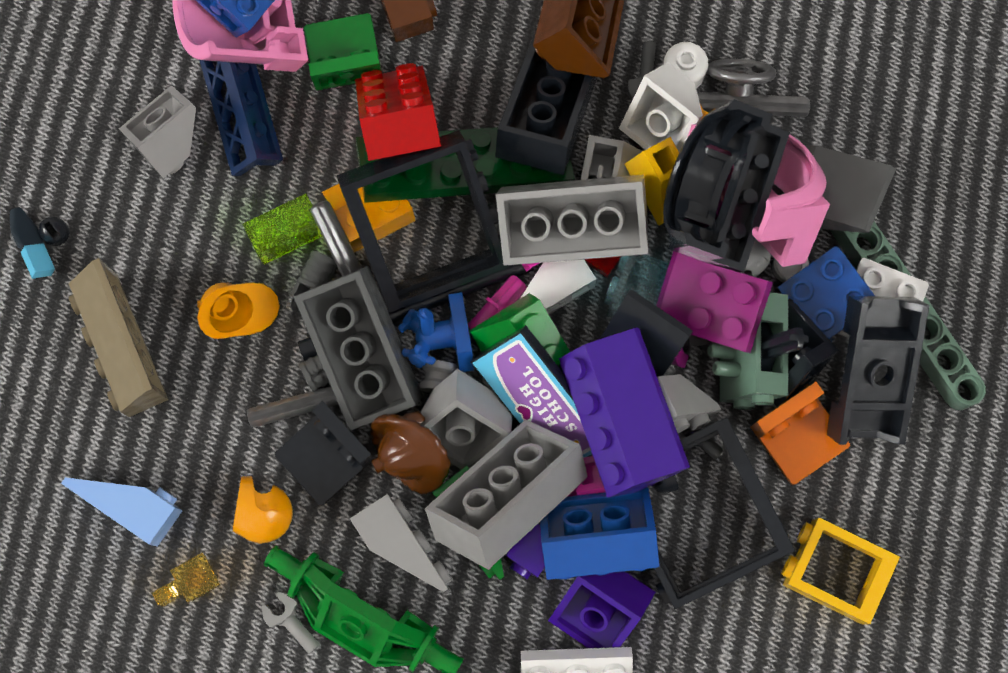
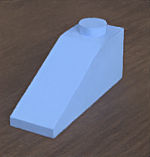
M66 477L61 483L147 544L157 547L183 511L174 505L177 498L161 487L155 492L146 487Z

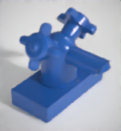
M462 292L448 294L449 320L434 322V315L427 308H421L419 312L414 309L408 311L403 319V323L398 326V330L401 333L407 329L415 333L417 344L411 350L403 348L402 356L407 357L417 368H422L426 364L433 365L436 361L434 357L428 356L430 350L453 348L456 349L459 370L462 372L474 371L473 365L470 363L473 359Z

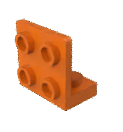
M817 382L805 388L750 427L791 485L797 484L850 447L849 441L846 445H839L827 435L830 415L818 400L824 394V391Z

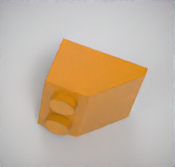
M339 183L323 191L322 193L325 199L330 202L354 253L364 248ZM362 187L358 188L377 241L416 221L408 200L364 203Z

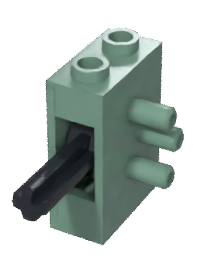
M770 292L751 353L718 343H711L708 346L707 353L709 357L720 358V361H716L712 367L714 375L720 376V402L733 403L734 409L751 410L755 409V405H773L774 399L788 396V353L802 350L803 345L809 342V336L804 335L803 329L800 327L788 330L787 294Z

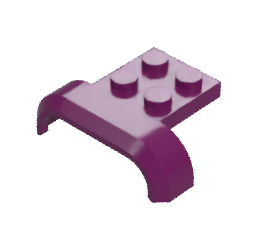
M673 251L656 306L693 330L691 335L751 353L773 283ZM683 347L672 365L685 368L688 355L684 353Z

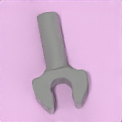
M277 592L276 596L284 604L285 611L282 615L277 616L269 606L262 605L264 621L269 627L285 626L310 655L320 644L297 619L296 607L299 605V602L295 598L291 599L285 593Z

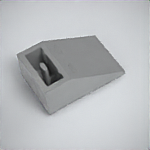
M386 494L350 518L370 551L446 594L451 592L447 584L453 581L440 561L432 562L427 553L433 549L420 529L413 532L408 522L413 520V517L400 498L393 501Z

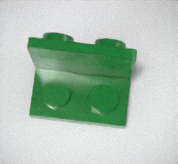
M369 13L304 26L310 63H308L310 76L316 91L355 84V79L362 78L361 74L367 71L381 70L372 18Z

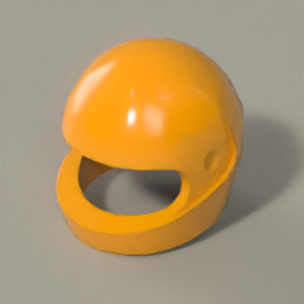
M241 476L232 532L259 544L270 543L279 539L286 533L292 522L293 508L289 497L281 488L275 485L272 486L270 492L261 494L255 490L252 476Z

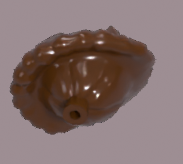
M419 411L404 416L397 414L378 416L371 424L372 443L376 446L378 457L371 461L377 474L385 470L389 475L401 480L405 486H408L412 491L418 492V494H427L438 489L448 476L450 459L439 437L433 434L429 428L421 425L425 421V417Z

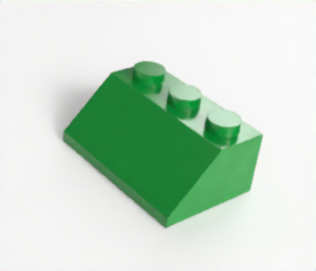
M530 293L469 330L480 351L483 352L526 325L562 372L559 358L570 353L541 300Z

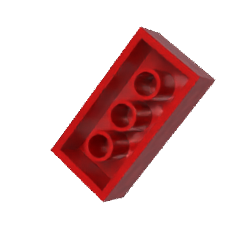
M414 63L402 64L395 68L396 71L382 73L381 70L367 71L361 74L362 78L355 79L359 120L368 161L441 147L433 103L423 65L416 67Z

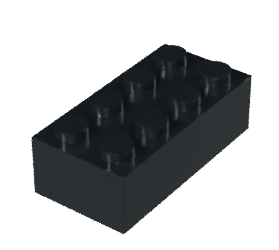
M535 31L497 130L495 157L564 175L597 77L555 70L546 59L541 58L533 47Z

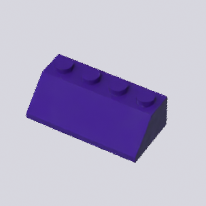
M633 328L584 344L559 358L608 498L636 493L690 468L639 328Z

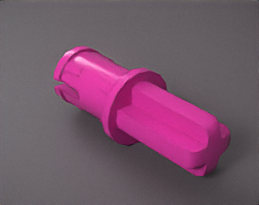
M511 275L491 298L487 296L485 299L487 303L468 322V327L473 329L516 302L527 288L525 283L517 276Z

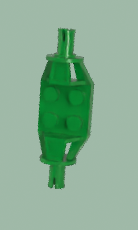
M275 545L264 561L265 567L271 568L291 581L287 596L291 599L297 596L312 629L372 666H410L408 670L414 672L419 664L426 662L442 673H457L464 658L436 643L437 638L435 636L440 627L434 625L432 628L408 610L399 621L391 618L385 610L373 607L360 599L352 590L340 587L344 572L320 560L319 554L313 552L302 562ZM395 644L416 648V650L393 647Z

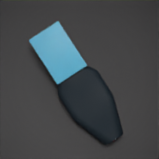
M21 207L12 209L10 211L11 234L17 247L22 250L21 255L31 278L52 276L55 267L39 235L37 226Z

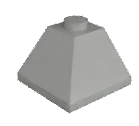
M171 85L122 125L119 130L159 175L164 178L168 174H173L180 170L184 165V161L190 157L196 107Z

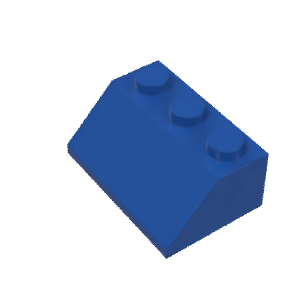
M644 488L636 493L610 498L607 497L606 492L569 496L540 521L541 543L547 580L569 579L595 574L606 575L613 572L631 570L643 571L649 568L660 567L656 527L649 488Z

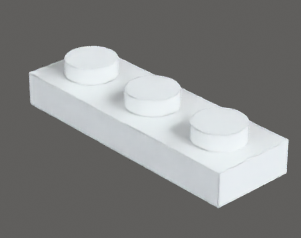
M632 647L521 651V673H633Z

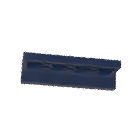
M199 60L232 176H241L256 165L276 166L282 162V153L256 64L218 61L215 69L212 61ZM223 81H225L227 86L225 100L221 94ZM232 112L236 118L234 131H232L230 125ZM241 144L244 146L247 157L242 162L239 157Z

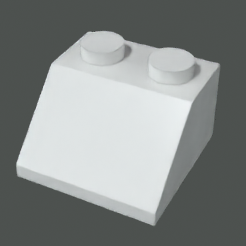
M668 62L644 75L619 129L645 150L671 137L680 153L687 140L691 125L698 124L703 116L695 83Z

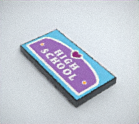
M526 325L472 359L470 363L519 425L525 419L580 444L583 458L592 456L564 373Z

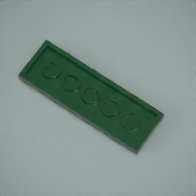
M498 127L460 130L465 141L472 140L479 159L473 161L476 173L483 172L489 187V192L484 194L497 193L501 187L575 181L570 158L564 175L496 158ZM457 130L438 131L439 137ZM363 136L356 137L359 167L376 161H368ZM456 152L362 187L364 203L470 195Z

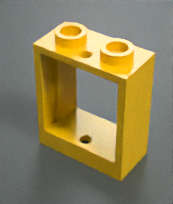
M822 518L812 520L811 524L805 522L797 537V542L801 544L796 556H789L781 574L786 577L783 586L862 625L871 624L900 557ZM822 533L875 558L854 606L801 580Z

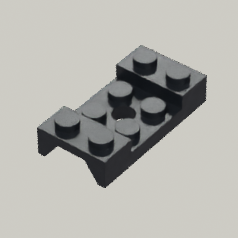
M848 297L843 331L850 335L840 398L839 400H832L827 435L839 445H846L850 438H879L898 445H905L930 305L915 297ZM887 365L885 377L880 381H874L875 371L880 366Z

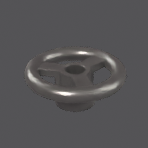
M748 59L716 60L708 65L707 70L711 77L726 82V94L737 97L752 96L754 84L769 82L776 76V70L771 65Z

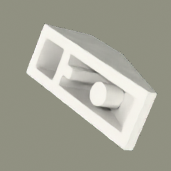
M584 259L543 262L521 298L528 293L534 295L541 300L547 313L551 314L594 288L596 277Z

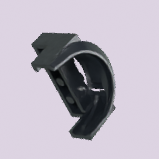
M734 99L708 113L695 126L676 159L666 189L663 215L665 227L671 241L668 249L736 272H745L755 241L752 230L753 227L760 226L766 208V201L769 198L790 134L788 131L769 124L772 117L771 113ZM711 144L724 150L730 151L732 156L710 149L706 146ZM734 164V170L719 215L715 220L725 182ZM685 219L690 220V221H693V222L698 223V224H701V225H704V226H706V227H702V226H700V225H697V224H694V223H692V222L686 221Z

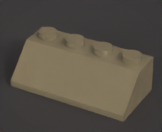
M98 258L91 261L69 283L73 295L68 297L75 314L77 316L81 314L85 327H82L81 331L88 346H94L98 358L94 360V363L101 378H107L111 390L107 392V396L115 411L120 410L124 415L131 417L168 401V397L118 275L101 259Z

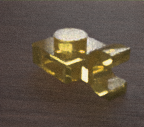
M202 552L171 569L170 572L175 580L153 591L152 595L157 605H161V607L168 605L181 595L184 596L187 603H191L221 586V583L205 553Z

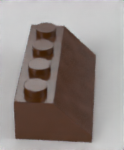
M544 0L533 47L541 58L546 59L555 70L600 78L608 77L611 72L624 0Z

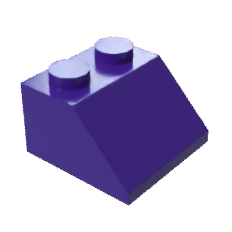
M625 571L606 575L577 576L548 621L587 648L621 647L642 618L656 592Z

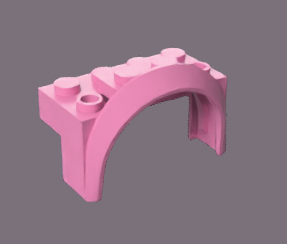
M692 124V125H691V128H690V131H689L688 136L690 135V133L692 132V130L695 128V126H696L697 124ZM789 134L774 180V184L785 194L777 195L771 189L760 226L753 227L752 235L782 267L806 263L830 206V203L822 196L826 188V177L822 168L806 146ZM711 144L706 146L710 149L732 156L730 151L724 150ZM734 164L729 172V175L727 177L720 197V200L722 202L724 200L734 170Z

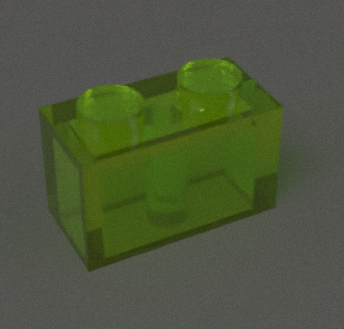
M307 193L243 223L245 231L264 265L322 237L310 212L313 205Z

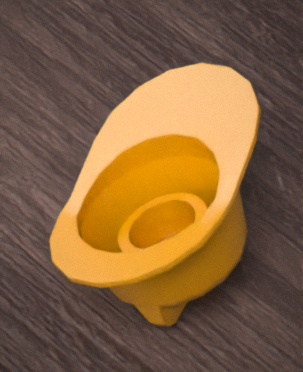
M217 283L212 285L204 292L201 299L197 300L199 328L205 335L214 339L252 335L262 332L273 323L278 315V296L272 288L262 283Z

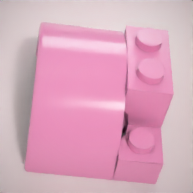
M172 0L174 20L179 39L187 53L197 60L264 64V70L296 72L308 61L303 28L295 27L291 0H275L248 32L237 38L196 0Z

